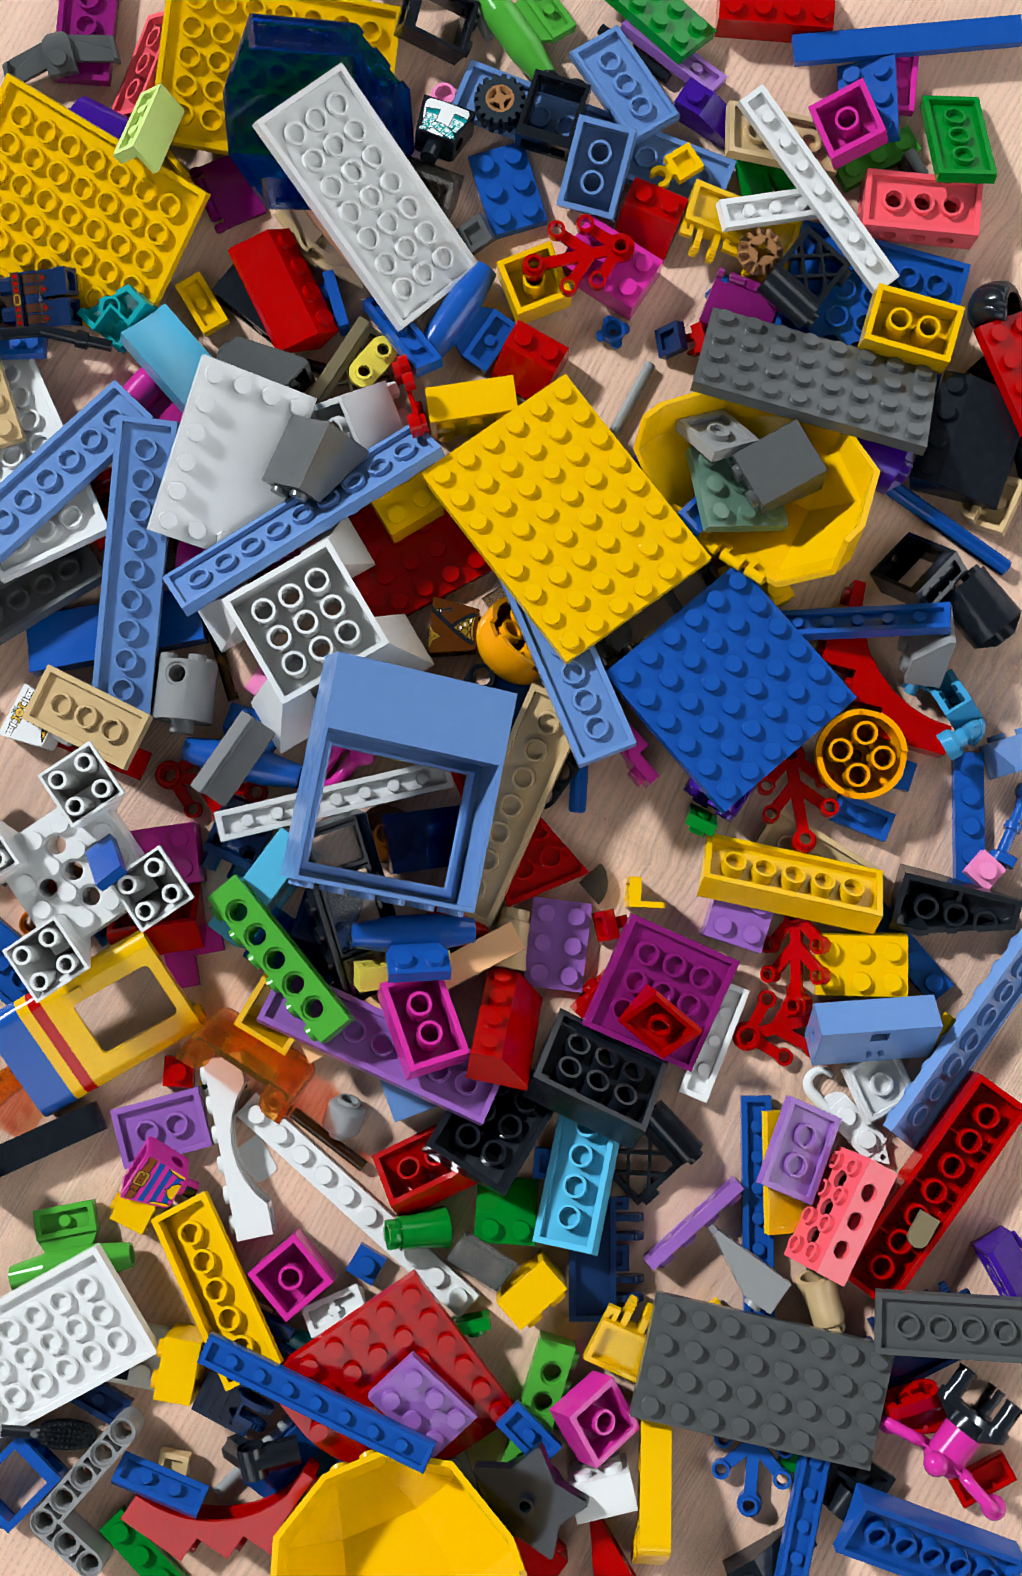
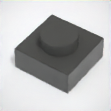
M914 148L903 154L897 166L898 171L928 174V170Z
M478 213L456 228L473 256L497 240L484 214Z

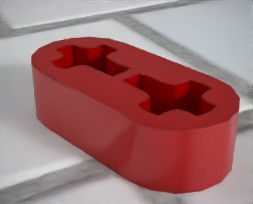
M921 1378L888 1389L883 1407L885 1415L895 1420H900L935 1408L940 1401L936 1393L938 1391L937 1384L931 1379Z

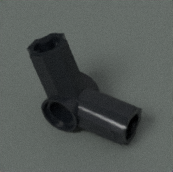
M238 1434L227 1437V1441L222 1447L223 1458L240 1470L242 1480L246 1483L260 1481L266 1478L269 1472L302 1464L296 1434L263 1442L260 1439L248 1440Z

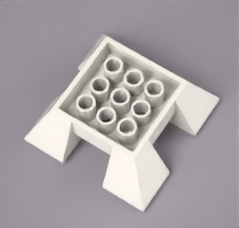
M348 517L335 524L331 529L311 539L304 546L299 547L300 555L251 583L247 579L231 589L227 594L218 597L198 611L222 653L245 640L267 679L251 701V704L261 722L275 732L272 741L280 754L309 737L316 703L314 694L318 692L325 656L318 657L315 655L316 648L319 645L327 644L330 646L328 655L340 651L420 671H426L434 666L432 659L406 615L374 617L353 582V577L376 564ZM290 593L300 594L299 600L295 604L289 605L285 603L286 597ZM333 603L342 605L341 611L337 615L332 616L326 613L329 605ZM307 618L314 619L315 625L311 630L303 631L300 629L303 620ZM281 633L288 634L286 644L283 646L274 645V639L277 635Z
M88 741L37 775L58 806L56 809L20 833L0 820V885L7 882L36 926L35 929L2 950V952L36 1003H39L91 968V936L125 913H129L141 933H143L195 898L161 845L145 854L116 810L126 793L91 741ZM110 833L117 840L127 874L102 892L95 885L85 852ZM60 837L66 842V848L62 853L56 847V842ZM77 862L83 867V874L80 878H77L73 873V867ZM51 879L56 882L58 887L55 895H52L48 890V883ZM93 887L100 893V900L97 904L90 899V891Z

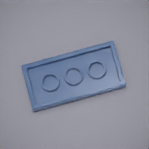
M618 25L570 51V60L586 83L591 85L592 92L612 121L619 125L637 129L638 136L635 145L679 121V112Z

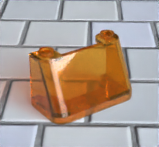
M223 1007L216 1010L183 1044L175 1058L192 1068H201L207 1065L215 1054L266 1086L259 1100L261 1112L277 1124L282 1123L291 1114L315 1075L314 1063H309L306 1055L292 1046L284 1056L233 1025L240 1014L235 1009Z

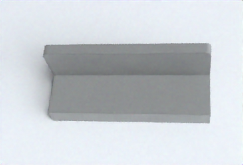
M242 710L190 786L198 792L206 794L220 805L227 806L274 738L275 732Z

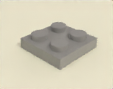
M724 409L678 419L675 431L711 462L732 457L733 454L760 440Z

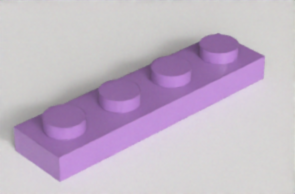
M625 20L622 23L621 30L631 42L685 83L691 77L715 93L724 85L727 76L696 52L678 65L629 21Z
M733 1175L643 1255L646 1263L653 1271L658 1266L660 1268L667 1266L674 1258L673 1253L681 1246L683 1248L689 1246L697 1237L695 1233L703 1226L707 1228L719 1218L718 1212L726 1205L731 1207L742 1197L740 1192L744 1188Z

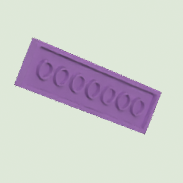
M297 976L292 981L293 991L299 993L304 987V980L301 976ZM330 986L356 1020L330 1042L320 1043L319 1040L314 1042L304 1031L303 1028L306 1024L300 1016L295 1018L285 1007L284 1003L287 1000L282 993L279 992L277 994L271 989L256 1022L479 1126L483 1125L500 1085L466 1078L470 1054L463 1063L406 1081L382 1009ZM320 1000L314 1001L311 1005V1014L315 1018L319 1017L323 1012V1004Z

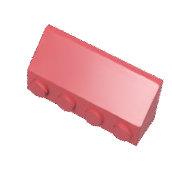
M164 11L148 15L112 106L113 110L129 118L140 93L155 86Z

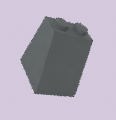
M235 336L232 341H226L220 347L216 356L220 361L302 393L315 382L310 364L304 357L239 336Z
M292 415L262 480L272 486L271 492L282 498H287L290 495L292 498L306 503L307 499L320 502L367 457L369 451L331 422Z
M797 419L733 454L732 466L730 467L737 483L742 482L747 490L745 496L752 508L757 507L761 515L822 489L827 473L826 466Z

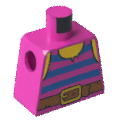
M149 1136L123 1176L120 1197L167 1208L170 1207L177 1194L189 1199L194 1197L198 1191L199 1182L188 1178L189 1160L187 1157L156 1138Z

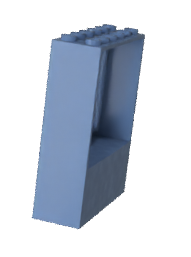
M340 651L326 655L281 876L289 878L288 884L313 889L314 883H318L320 890L344 895L345 889H349L348 895L368 900H374L376 894L379 895L378 901L404 906L405 900H407V906L434 912L435 906H437V912L463 917L464 911L475 913L517 693ZM332 746L466 775L444 888L309 862Z

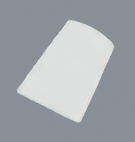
M257 1134L238 1148L246 1171L257 1183L267 1179L276 1171L277 1166L262 1138Z

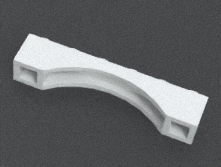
M242 1051L206 1059L203 1061L204 1066L200 1067L202 1083L204 1085L207 1084L209 1096L206 1097V1107L208 1113L213 1114L215 1126L211 1128L214 1144H219L221 1156L217 1157V1164L220 1174L225 1175L226 1186H223V1196L225 1203L230 1204L232 1216H229L231 1234H236L237 1242L272 1235L277 1230L272 1199L249 1176L241 1161L236 1141L237 1109L241 1095L249 1081L244 1053Z

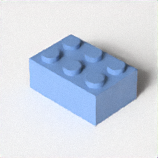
M579 114L556 205L563 209L615 222L638 136L637 129Z

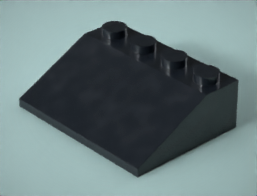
M945 370L932 408L927 448L923 456L916 455L909 475L910 490L997 510L1021 438L997 385L973 375Z
M560 1008L530 1073L527 1091L523 1090L521 1096L625 1147L633 1149L646 1132L668 1062L586 1027L581 1023L582 1018Z
M500 1085L482 1126L446 1110L421 1151L445 1167L504 1197L554 1114V1111L521 1096L523 1093L521 1089Z

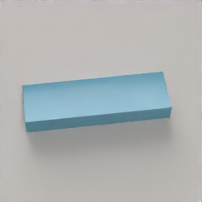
M164 304L143 320L122 331L120 343L183 414L201 355L212 356L172 310Z
M559 1114L533 1242L598 1256L619 1143Z

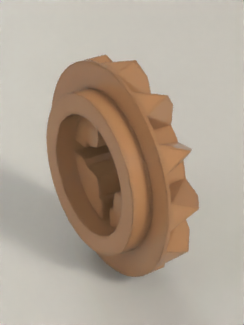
M757 227L748 231L741 238L737 249L738 260L743 269L755 276H765L781 260L784 247L780 242V236L775 235L771 229ZM765 242V251L768 252L769 256L764 255L757 262L758 252L753 247H759Z

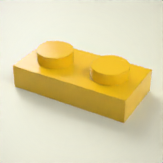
M200 271L174 285L205 338L230 324Z

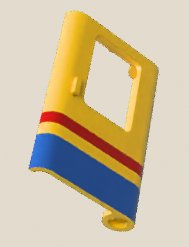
M138 930L92 956L91 968L39 1003H36L31 994L28 993L0 1009V1055L39 1111L45 1117H48L203 1028L207 1014L200 1003L194 1004L191 1000H188L145 932L141 933ZM142 966L149 967L172 1001L176 1012L109 1051L103 1050L76 1011L75 1005Z

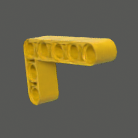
M639 1419L637 1528L632 1534L631 1561L632 1564L664 1565L671 1554L672 1426Z

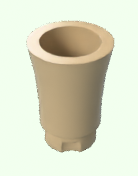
M502 907L501 918H498L496 929L512 921L526 949L494 965L495 967L526 972L527 942L530 924L528 923L530 918L529 911Z
M809 1268L800 1272L795 1277V1282L805 1300L813 1325L841 1333L847 1330L838 1284Z

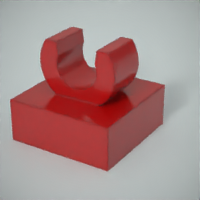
M699 321L690 326L692 333L686 334L687 343L695 341V347L687 352L688 356L698 357L700 355L708 324Z
M614 909L592 913L598 942L619 938V928L625 926L628 919L627 914L615 917Z

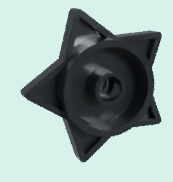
M541 1441L522 1456L513 1458L508 1462L477 1461L473 1469L489 1502L488 1506L511 1533L513 1538L519 1537L550 1560L553 1559L556 1551L560 1525L585 1509L590 1500L587 1494L564 1480L561 1473L552 1465L545 1446Z

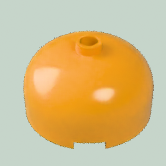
M507 598L498 599L484 613L477 626L476 644L481 658L490 670L507 682L517 685H531L532 683L542 681Z
M853 709L837 715L823 727L816 740L814 761L820 778L835 793L851 799H869L888 792L898 783L904 773L908 748L901 729L891 718L873 710ZM878 726L888 734L891 741L877 739ZM853 750H857L860 753L858 761H853L850 758ZM826 770H829L833 773L834 781L831 779L830 775L827 773Z

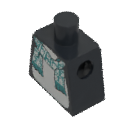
M424 94L416 126L414 145L415 150L421 152L420 159L427 165H434L437 159L453 162L473 136L476 112Z

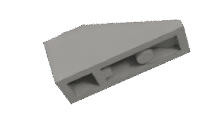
M712 1223L709 1230L739 1289L746 1297L744 1302L758 1313L763 1309L771 1314L791 1286V1283L785 1276Z

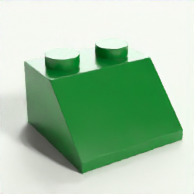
M516 1177L504 1197L478 1184L474 1242L535 1246V1242L532 1240L537 1218L538 1178Z

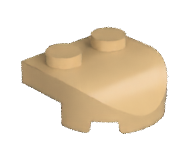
M1008 476L997 510L956 501L961 517L969 526L975 529L1004 537L1022 499V479Z

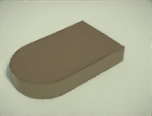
M920 1209L907 1232L908 1242L915 1248H924L932 1238L940 1221Z

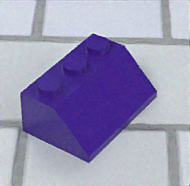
M1001 1225L970 1242L1000 1296L1022 1297V1251L1020 1249L1022 1248V1241L1014 1230L1010 1231Z

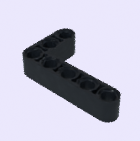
M97 1100L1 1143L0 1177L107 1129L108 1126Z

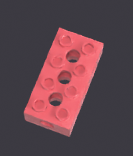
M867 168L860 183L857 217L872 238L886 242L970 250L979 237L983 184H948L936 182L934 174Z
M836 1145L833 1153L828 1158V1164L823 1172L813 1205L808 1204L803 1210L795 1232L788 1240L784 1255L844 1287L898 1174L871 1158ZM829 1204V1208H828L827 1212L825 1213V1209H826L827 1205ZM816 1231V1235H815L814 1239L812 1240V1236H813L814 1232Z

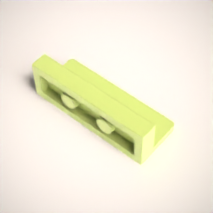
M162 83L140 93L113 153V156L120 164L138 157L152 173L160 170L185 112L184 108Z

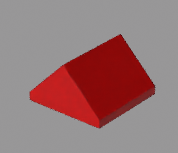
M646 984L618 1019V1022L662 1059L700 1035L703 1030L648 984Z

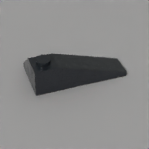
M900 863L892 890L888 928L917 936L943 932L955 934L959 931L974 930L978 932L1015 930L1022 910V899L936 872Z

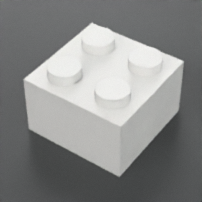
M615 1451L597 1469L578 1460L572 1462L571 1466H567L568 1483L590 1497L588 1506L575 1515L577 1525L638 1510L626 1453L619 1454L618 1451Z

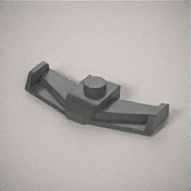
M58 31L45 35L41 43L4 62L2 68L4 76H6V73H9L26 83L48 71L51 80L80 74L77 63H116L117 65L122 63L115 35H67L63 31Z

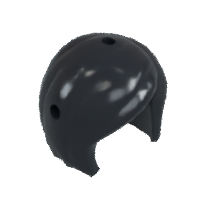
M992 281L981 285L974 291L968 302L967 318L969 324L975 330L978 326L995 320L1007 321V316L1022 312L1021 296L1015 285L1009 281Z

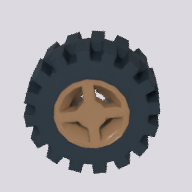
M493 74L491 80L486 77L483 79V85L479 83L477 92L474 95V109L478 122L481 121V126L484 129L488 126L489 132L494 133L495 130H498V134H503L505 129L509 133L513 131V126L517 128L526 100L525 91L521 83L516 84V78L512 76L510 79H507V74H502L500 78L497 77V74Z

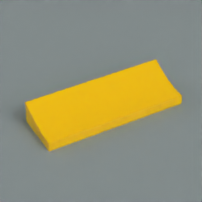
M714 833L712 837L707 835L705 838L697 896L874 934L883 917V870Z
M203 1191L150 1219L204 1343H206L209 1334L214 1331L279 1364L283 1362V1357L208 1191ZM218 1373L225 1391L240 1385Z

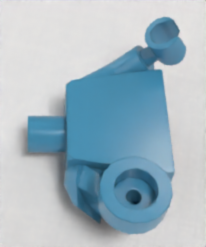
M952 669L946 671L940 688L906 684L904 682L901 685L905 688L904 691L912 696H916L920 688L925 693L932 694L955 730L946 729L936 735L952 761L963 755L964 747L967 744L975 747L984 736L987 723Z

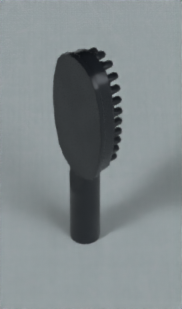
M56 1418L46 1420L40 1426L1 1424L0 1437L37 1439L41 1445L51 1449L64 1451L88 1448L95 1442L96 1430L91 1423L83 1420Z

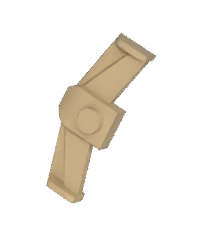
M291 193L273 215L283 229L290 228L305 261L315 270L328 271L333 269L335 276L362 289H367L354 270L325 238L321 230L317 229Z

